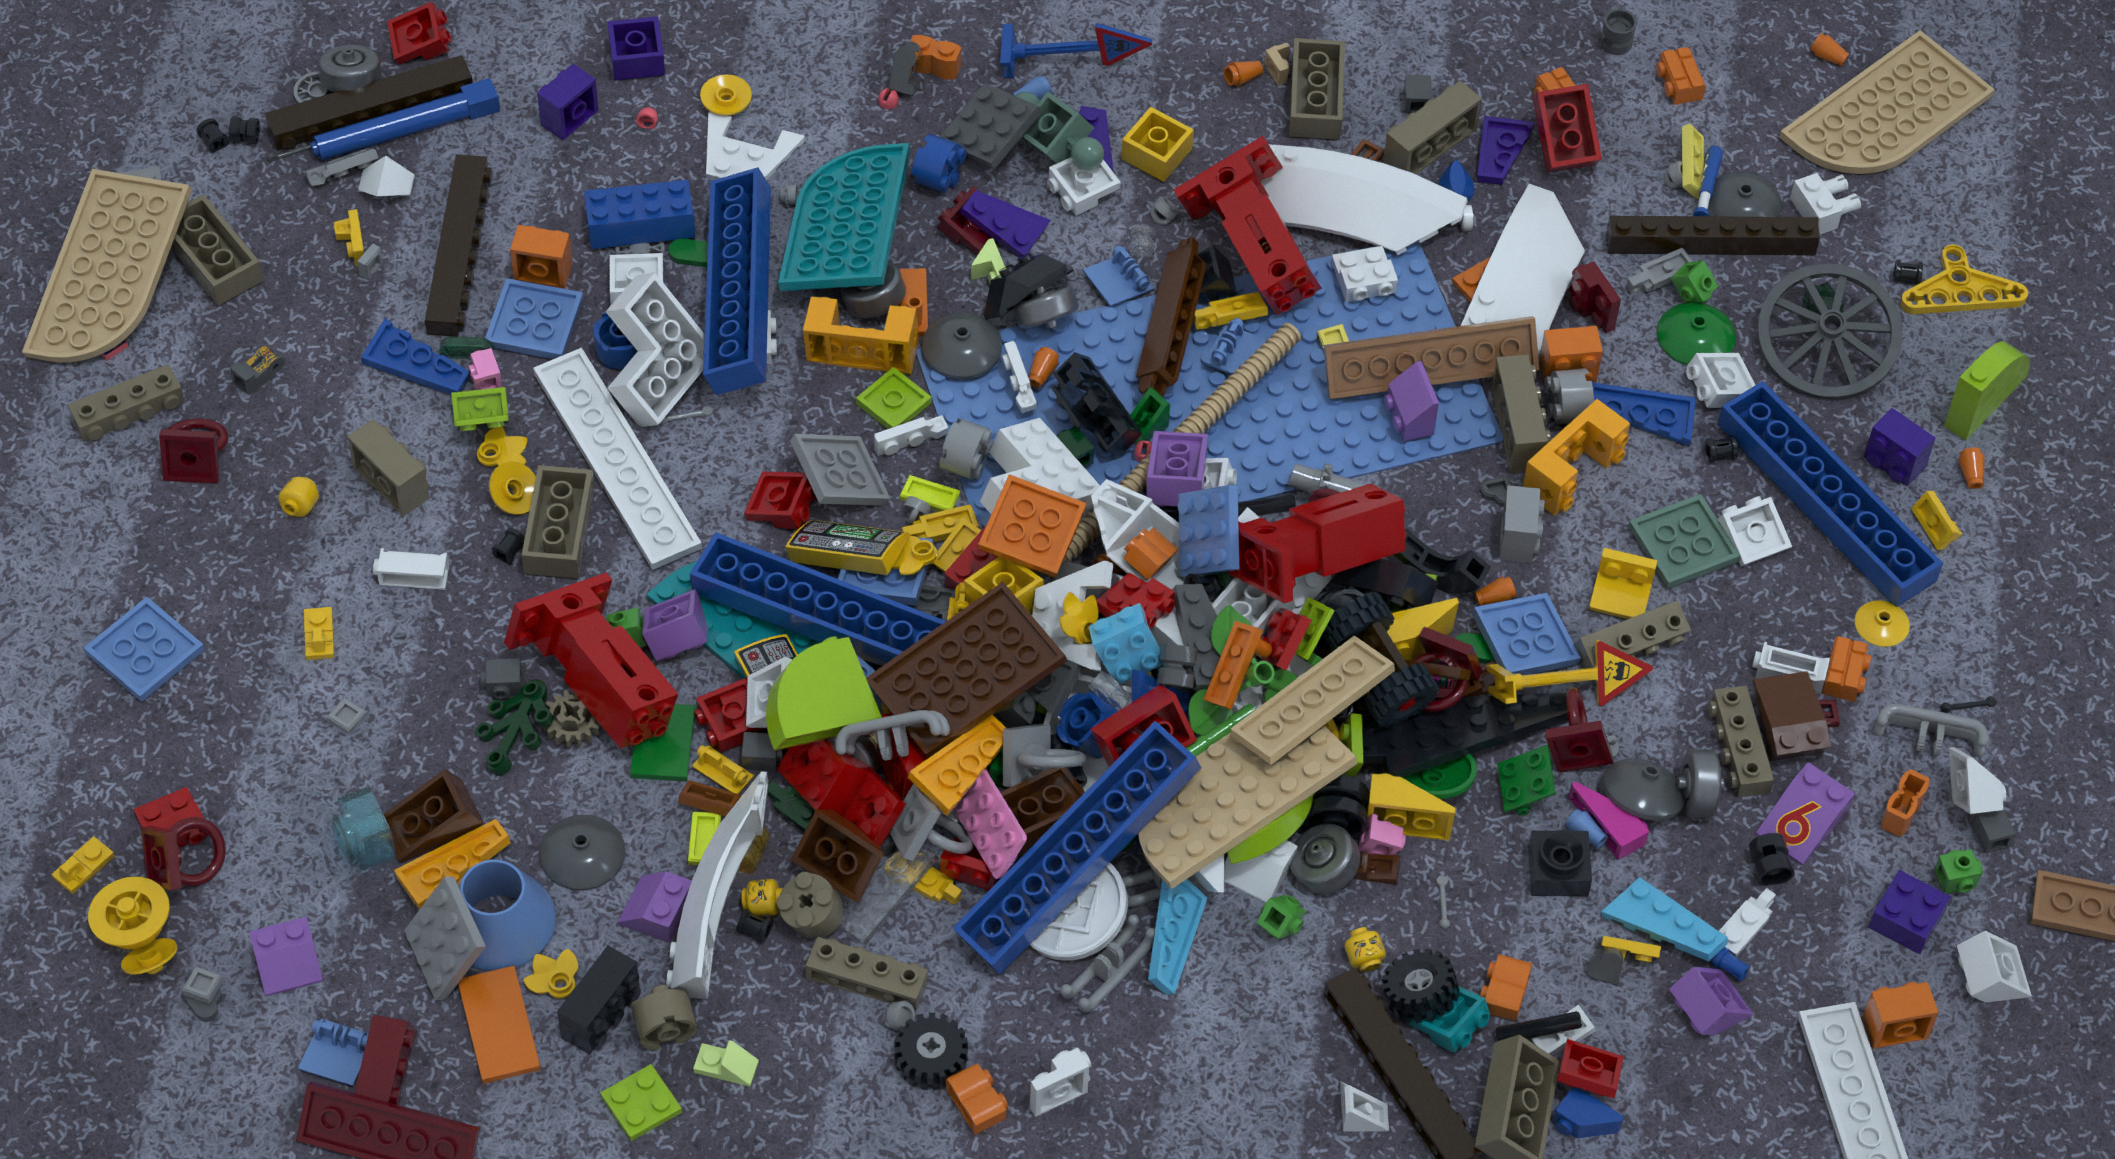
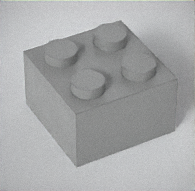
M1507 485L1501 521L1499 560L1532 563L1533 554H1539L1540 539H1542L1543 533L1541 516L1544 513L1545 500H1540L1539 488Z

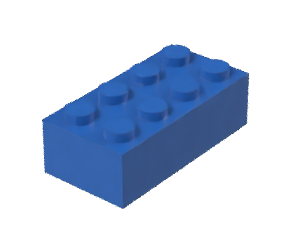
M688 180L584 191L591 249L696 238Z

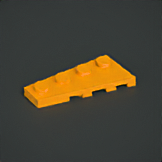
M993 715L989 716L970 731L961 735L912 769L908 778L948 816L1003 748V729L1007 728Z
M494 819L395 869L396 879L420 910L444 877H454L458 883L471 867L491 859L511 843L509 835L497 819Z

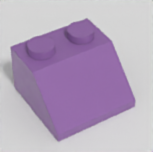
M1418 361L1388 384L1387 395L1384 396L1385 407L1393 415L1394 429L1396 432H1400L1403 442L1434 435L1439 402L1422 361Z
M696 589L645 609L642 635L656 661L664 658H674L681 651L689 648L697 649L707 642L708 625Z
M667 871L641 876L617 924L671 943L679 927L684 903L692 880Z
M307 917L249 931L265 996L323 981Z
M1692 967L1669 989L1675 997L1674 1002L1686 1012L1691 1019L1690 1024L1692 1028L1701 1035H1716L1754 1015L1722 969Z

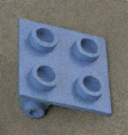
M1122 246L1114 248L1113 258L1082 270L1110 307L1155 289L1150 283L1148 275L1140 270V265L1137 264L1134 258L1130 257L1128 250Z
M1235 318L1224 325L1204 364L1233 374L1267 339L1244 331L1243 321Z
M325 1019L315 1020L312 1025V1031L315 1033L300 1062L298 1070L353 1087L360 1072L369 1033Z

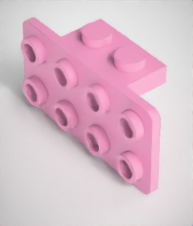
M985 769L953 810L994 878L1001 879L1018 858L1017 855L1025 844L1027 836Z

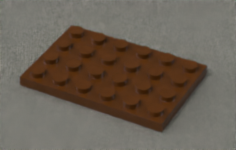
M1001 582L866 677L869 687L892 715L927 710L937 711L947 719L950 726V733L947 736H942L941 734L934 736L927 723L905 727L906 733L928 759L1068 660L1005 583Z

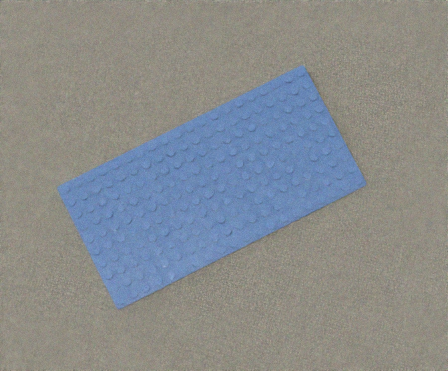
M1419 241L1407 246V251L1398 256L1397 252L1384 248L1387 260L1391 259L1398 278L1396 293L1387 296L1365 298L1361 301L1345 302L1331 262L1332 255L1307 261L1322 289L1317 291L1312 297L1300 301L1290 310L1282 312L1277 316L1261 294L1251 274L1233 277L1237 291L1235 296L1258 292L1268 307V315L1243 320L1244 331L1264 339H1269L1284 323H1290L1301 334V341L1296 343L1273 368L1269 369V372L1264 374L1246 394L1242 395V398L1237 400L1236 404L1232 405L1218 421H1215V424L1210 426L1208 431L1204 432V434H1208L1206 458H1229L1232 469H1236L1238 502L1298 491V489L1288 486L1295 463L1322 470L1326 462L1332 464L1333 474L1354 478L1503 442L1502 432L1479 379L1432 385L1439 402L1434 435L1404 442L1400 432H1396L1394 429L1391 411H1387L1385 407L1384 396L1387 395V391L1336 399L1328 397L1324 350L1318 339L1317 331L1343 324L1348 340L1356 341L1456 327ZM1375 245V246L1366 247V248H1362V249H1367V248H1372V247H1378V246ZM1223 291L1216 293L1220 300L1230 298ZM1205 293L1203 295L1199 294L1196 310L1204 309L1209 306V302H1212ZM1157 295L1122 302L1111 307L1108 305L1069 314L1057 319L1058 326L1047 329L1046 324L1027 329L1015 326L998 330L1002 339V353L998 363L988 373L973 379L958 380L937 373L926 362L922 347L918 348L916 356L930 396H932L937 416H943L948 425V432L954 422L958 423L957 418L990 428V431H992V441L995 440L999 429L1041 418L1055 435L1062 430H1068L1074 426L1069 420L1070 415L1057 403V396L1051 388L1053 386L1058 387L1059 383L1053 375L1054 372L1074 352L1090 357L1125 409L1131 414L1145 395H1142L1138 390L1140 381L1136 378V373ZM1192 322L1178 381L1173 386L1166 388L1163 397L1170 404L1169 427L1163 430V432H1173L1186 417L1190 416L1191 412L1195 411L1198 406H1201V403L1232 375L1204 364L1224 325L1196 330ZM1011 341L1016 343L1028 378L1034 354L1041 347L1050 348L1059 355V365L1041 388L1031 386L1037 403L1036 410L1022 413L1016 404V397L1019 391H1013L1009 376H1012L1011 369L1006 371L1003 364L1002 355L1006 354L1004 343ZM1080 389L1083 395L1087 393L1085 390ZM1083 428L1079 429L1095 447L1094 463L1085 469L1100 486L1106 479L1119 484L1131 470L1135 469L1136 465L1140 464L1134 458V448L1136 446L1134 443L1122 456L1111 452L1106 453L1099 447L1097 443L1099 440L1095 434ZM1116 429L1111 433L1114 439L1120 435ZM1142 449L1141 454L1146 455L1147 449ZM991 454L990 456L985 455L982 463L984 470L979 480L974 478L971 480L958 475L969 505H972L980 526L979 529L981 530L986 526L991 516L990 512L980 502L988 482L992 477L1006 474L1005 470ZM1147 489L1144 490V493L1142 494V495H1144V496H1146V497H1147Z

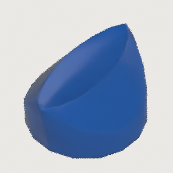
M1457 160L1453 161L1446 168L1438 182V185L1466 197L1467 201H1470L1474 196L1475 188L1467 170Z

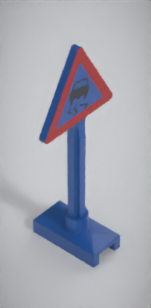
M1096 23L1095 32L1097 40L1026 45V43H1017L1013 24H1003L1000 65L1004 66L1003 77L1014 79L1016 59L1027 58V56L1099 51L1103 65L1110 66L1151 46L1152 39Z

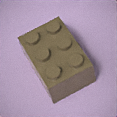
M372 419L347 436L353 467L403 517L429 499V484L426 480L425 473L427 469L420 459L417 458L415 460L410 455L408 448L402 442L398 443L385 425L380 426Z

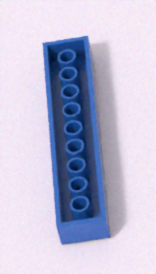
M759 167L710 181L703 376L716 395L766 382L771 187Z
M1763 381L1722 406L1717 425L1727 435L1735 437L1737 445L1895 607L1900 606L1937 582L1943 562Z
M717 532L714 533L690 572L692 590L696 589L700 596L821 643L825 639L834 636L838 639L849 637L856 655L880 666L885 665L946 622L943 619Z
M1154 721L953 927L954 931L1001 975L1202 768L1196 757L1159 723Z

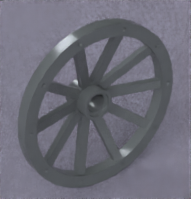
M1815 264L1788 274L1772 288L1760 311L1757 338L1765 363L1783 384L1807 396L1838 400L1864 394L1877 386L1888 375L1896 362L1901 348L1902 323L1894 300L1874 278L1858 269L1845 265ZM1822 277L1839 278L1831 310L1827 309L1811 279ZM1846 281L1855 283L1870 293V295L1845 312L1841 313L1839 311ZM1802 282L1820 315L1785 300L1781 296L1793 286ZM1878 301L1887 316L1889 324L1846 321ZM1775 305L1814 322L1813 324L1769 330L1770 315ZM1825 324H1834L1838 329L1829 330ZM1848 331L1890 333V345L1886 357L1883 358ZM1816 333L1784 362H1781L1777 357L1770 340ZM1842 339L1879 367L1866 378L1857 381ZM1822 341L1823 345L1813 384L1797 377L1788 370ZM1831 344L1835 346L1849 385L1837 387L1821 386Z

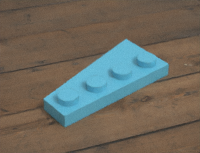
M1640 877L1601 911V916L1609 921L1613 919L1623 923L1624 928L1634 932L1638 929L1648 933L1650 938L1661 942V940H1665L1675 944L1676 949L1708 962L1728 944L1727 936Z

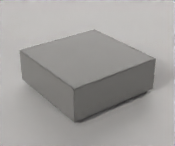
M372 244L357 261L361 277L370 279L383 264L381 248Z
M344 698L327 716V721L350 735L367 716V711Z
M195 966L182 989L183 995L210 1004L223 982L222 975Z

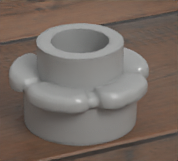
M786 183L785 188L780 190L781 203H786L787 208L789 206H796L798 186Z

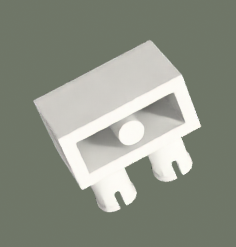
M1818 173L1794 181L1790 199L1802 217H1818L1820 234L1837 229L1841 215L1861 208L1860 199L1857 198L1855 193L1837 200L1832 196L1833 194L1848 190V182L1844 179L1843 175L1823 181Z

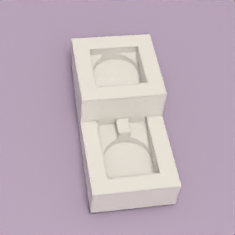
M1577 1005L1567 1013L1575 1011L1580 1013L1582 1018L1581 1028L1531 1039L1536 1046L1553 1055L1564 1049L1567 1039L1579 1042L1596 1032V1029L1581 1007Z

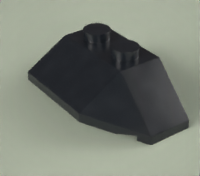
M1031 253L1019 257L1016 265L1013 266L1011 264L999 270L1000 275L991 280L984 311L985 319L1002 317L1014 309V305L1021 301H1026L1030 296L1035 295L1034 290L1040 286L1045 285V288L1072 273L1074 271L1073 267L1045 254L1032 256Z

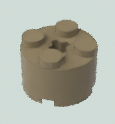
M809 872L799 873L784 886L780 896L777 898L776 903L784 921L797 934L807 939L820 936L823 938L832 934L843 919V900L841 895L825 878Z
M659 985L651 990V994L632 1002L630 1005L642 1046L646 1049H661L660 1043L675 1040L676 1044L684 1043L696 1034V1019L689 996L685 990L669 989L667 985Z

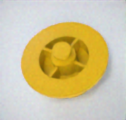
M126 877L116 880L100 890L92 900L88 911L89 926L93 934L106 944L127 950L142 948L154 941L160 934L169 915V899L165 890L151 879Z

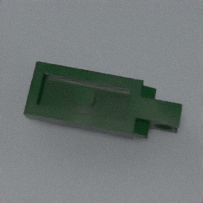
M772 781L768 785L767 796L775 801L772 804L773 807L805 832L816 810L794 787L788 786L786 789H783Z

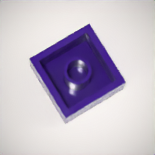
M658 16L607 21L614 80L665 75Z
M574 63L566 70H562L549 84L542 86L537 93L540 125L561 140L567 138L599 111L596 79Z
M1891 408L1873 426L1864 457L1873 467H1879L1887 472L1893 481L1901 482L1908 486L1927 467L1936 437Z
M1898 870L1876 907L1868 928L1921 954L1943 917L1951 896Z

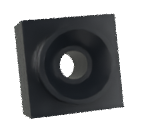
M1531 830L1528 844L1531 896L1589 897L1592 884L1589 831Z

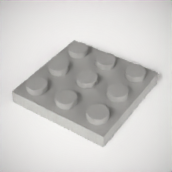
M794 434L791 438L792 447L819 504L884 506L891 499L861 437Z
M444 877L404 930L435 1000H443L449 996L486 947L454 877Z

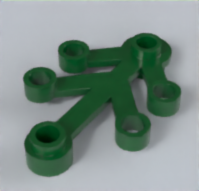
M534 679L523 685L519 694L504 702L501 700L492 701L487 709L494 719H500L505 716L506 712L518 706L520 707L515 713L492 725L481 723L476 728L475 733L483 742L492 740L495 735L508 729L498 749L491 751L487 756L486 765L496 776L504 775L510 770L512 762L507 755L520 730H522L524 735L522 742L528 750L533 751L540 747L542 740L534 731L528 716L532 707L536 710L534 719L540 727H548L554 720L553 715L544 703L547 699V686L542 680Z

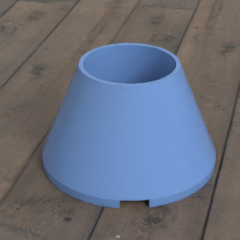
M503 860L482 861L471 867L457 883L486 945L485 949L472 964V968L483 971H493L510 966L518 968L532 961L534 955L540 953L550 942L556 924L553 900L541 883L516 866ZM491 896H507L516 900L508 909L496 913L481 912L474 908L480 901Z

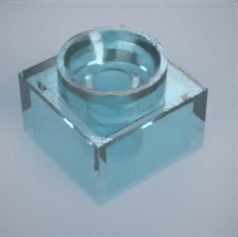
M368 786L337 798L341 815L332 818L331 821L347 861L358 858L363 870L366 871L396 859L391 830L371 787Z

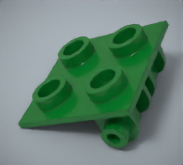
M1548 745L1497 763L1505 813L1515 810L1518 812V815H1527L1531 809V803L1556 794Z

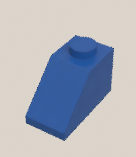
M1572 1087L1556 1108L1552 1123L1564 1135L1568 1136L1571 1134L1575 1138H1585L1618 1133L1621 1130L1624 1116L1582 1089Z

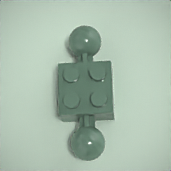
M1049 91L1041 100L1030 92H1020L1015 95L1037 105L1042 111L1022 136L1031 146L1056 164L1071 157L1073 163L1078 168L1093 170L1102 163L1104 149L1101 143L1095 138L1087 137L1094 127L1078 112Z

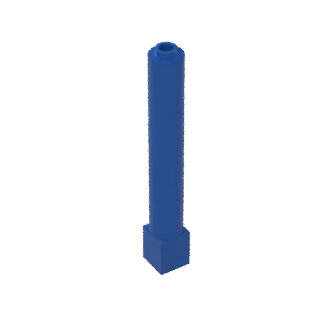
M488 78L461 86L460 93L313 136L314 141L310 142L314 157L319 156L321 161L463 118L470 117L473 120L500 112L499 97L491 79Z

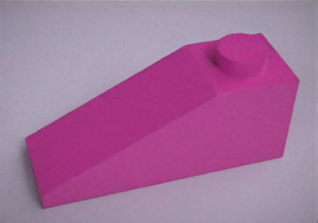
M1578 782L1571 784L1568 798L1577 809H1580L1582 812L1587 811L1601 830L1608 835L1605 844L1617 860L1646 845L1649 830L1643 819L1625 812L1609 798Z

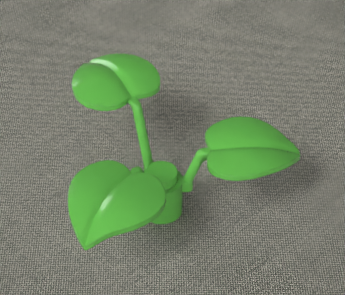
M1231 605L1226 606L1217 615L1211 629V643L1219 656H1221L1235 621L1251 625ZM1252 658L1245 675L1246 682L1241 685L1239 692L1250 686L1259 687L1263 685L1267 688L1264 694V701L1267 702L1298 677L1289 670H1274L1269 662H1257L1255 658ZM1206 689L1197 691L1191 697L1188 705L1189 724L1193 732L1201 736L1226 721L1233 714L1232 710L1203 700L1207 692Z

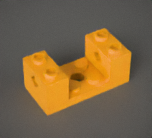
M811 297L803 327L806 360L885 372L895 367L902 374L912 375L919 344L916 308L890 305L885 328L882 331L874 328L864 329L847 325L840 326L837 299Z
M1596 399L1527 462L1523 487L1539 488L1540 500H1545L1544 509L1552 515L1556 516L1561 510L1566 512L1574 503L1573 494L1578 485L1576 483L1578 470L1568 462L1571 460L1577 461L1582 453L1585 452L1606 469L1613 462L1615 464L1620 463L1626 454L1625 445L1629 440L1630 423Z

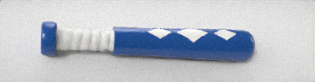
M1711 146L1708 149L1699 191V203L1693 212V216H1709V211L1707 210L1709 200L1713 195L1723 156V150L1719 146Z

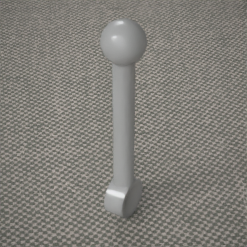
M706 406L701 411L665 416L659 424L664 425L667 421L702 415L709 417L713 414V409Z
M1439 876L1436 880L1440 888L1441 920L1439 921V926L1442 929H1447L1450 926V921L1447 919L1445 893L1448 879L1445 876Z

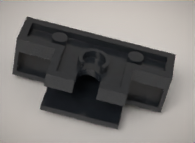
M1074 352L1054 372L1053 375L1059 383L1058 387L1053 386L1051 389L1057 396V403L1069 413V420L1076 428L1089 430L1096 435L1099 440L1097 443L1104 452H1111L1122 456L1143 434L1090 357ZM1080 389L1085 390L1087 393L1083 395ZM1115 429L1120 434L1116 439L1111 435Z

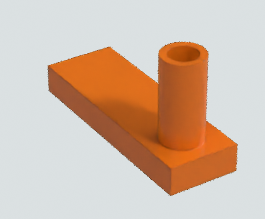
M926 268L900 269L906 285V295L901 302V306L916 308L919 337H923L928 328Z
M1238 621L1234 622L1203 700L1232 710L1253 655L1265 659L1272 652L1271 645L1260 639L1263 632L1261 629Z

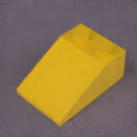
M1457 598L1392 613L1395 620H1393V625L1389 626L1390 629L1387 633L1404 660L1413 661L1418 656L1426 653L1419 638L1423 627L1444 635H1448L1453 631L1459 604Z
M1386 773L1372 774L1367 819L1372 814L1378 815L1377 820L1388 821L1395 826L1402 827L1403 835L1450 841L1455 807L1401 777Z

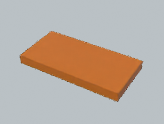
M515 966L462 978L458 986L482 1083L485 1084L541 1070Z

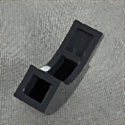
M1407 528L1405 529V551L1394 554V556L1403 564L1411 565L1425 574L1437 575L1438 585L1436 589L1446 593L1461 594L1474 591L1482 585L1491 566L1472 550L1460 556L1443 555L1429 548Z

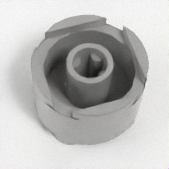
M1586 368L1553 371L1551 376L1545 377V390L1549 392L1550 403H1547V413L1549 419H1555L1556 424H1570L1594 402L1592 381H1586L1585 374H1589Z
M957 418L958 423L954 422L945 439L943 449L946 450V458L940 457V469L971 480L973 478L979 480L984 470L982 463L985 455L990 456L989 452L994 443L991 440L992 431H990V428Z

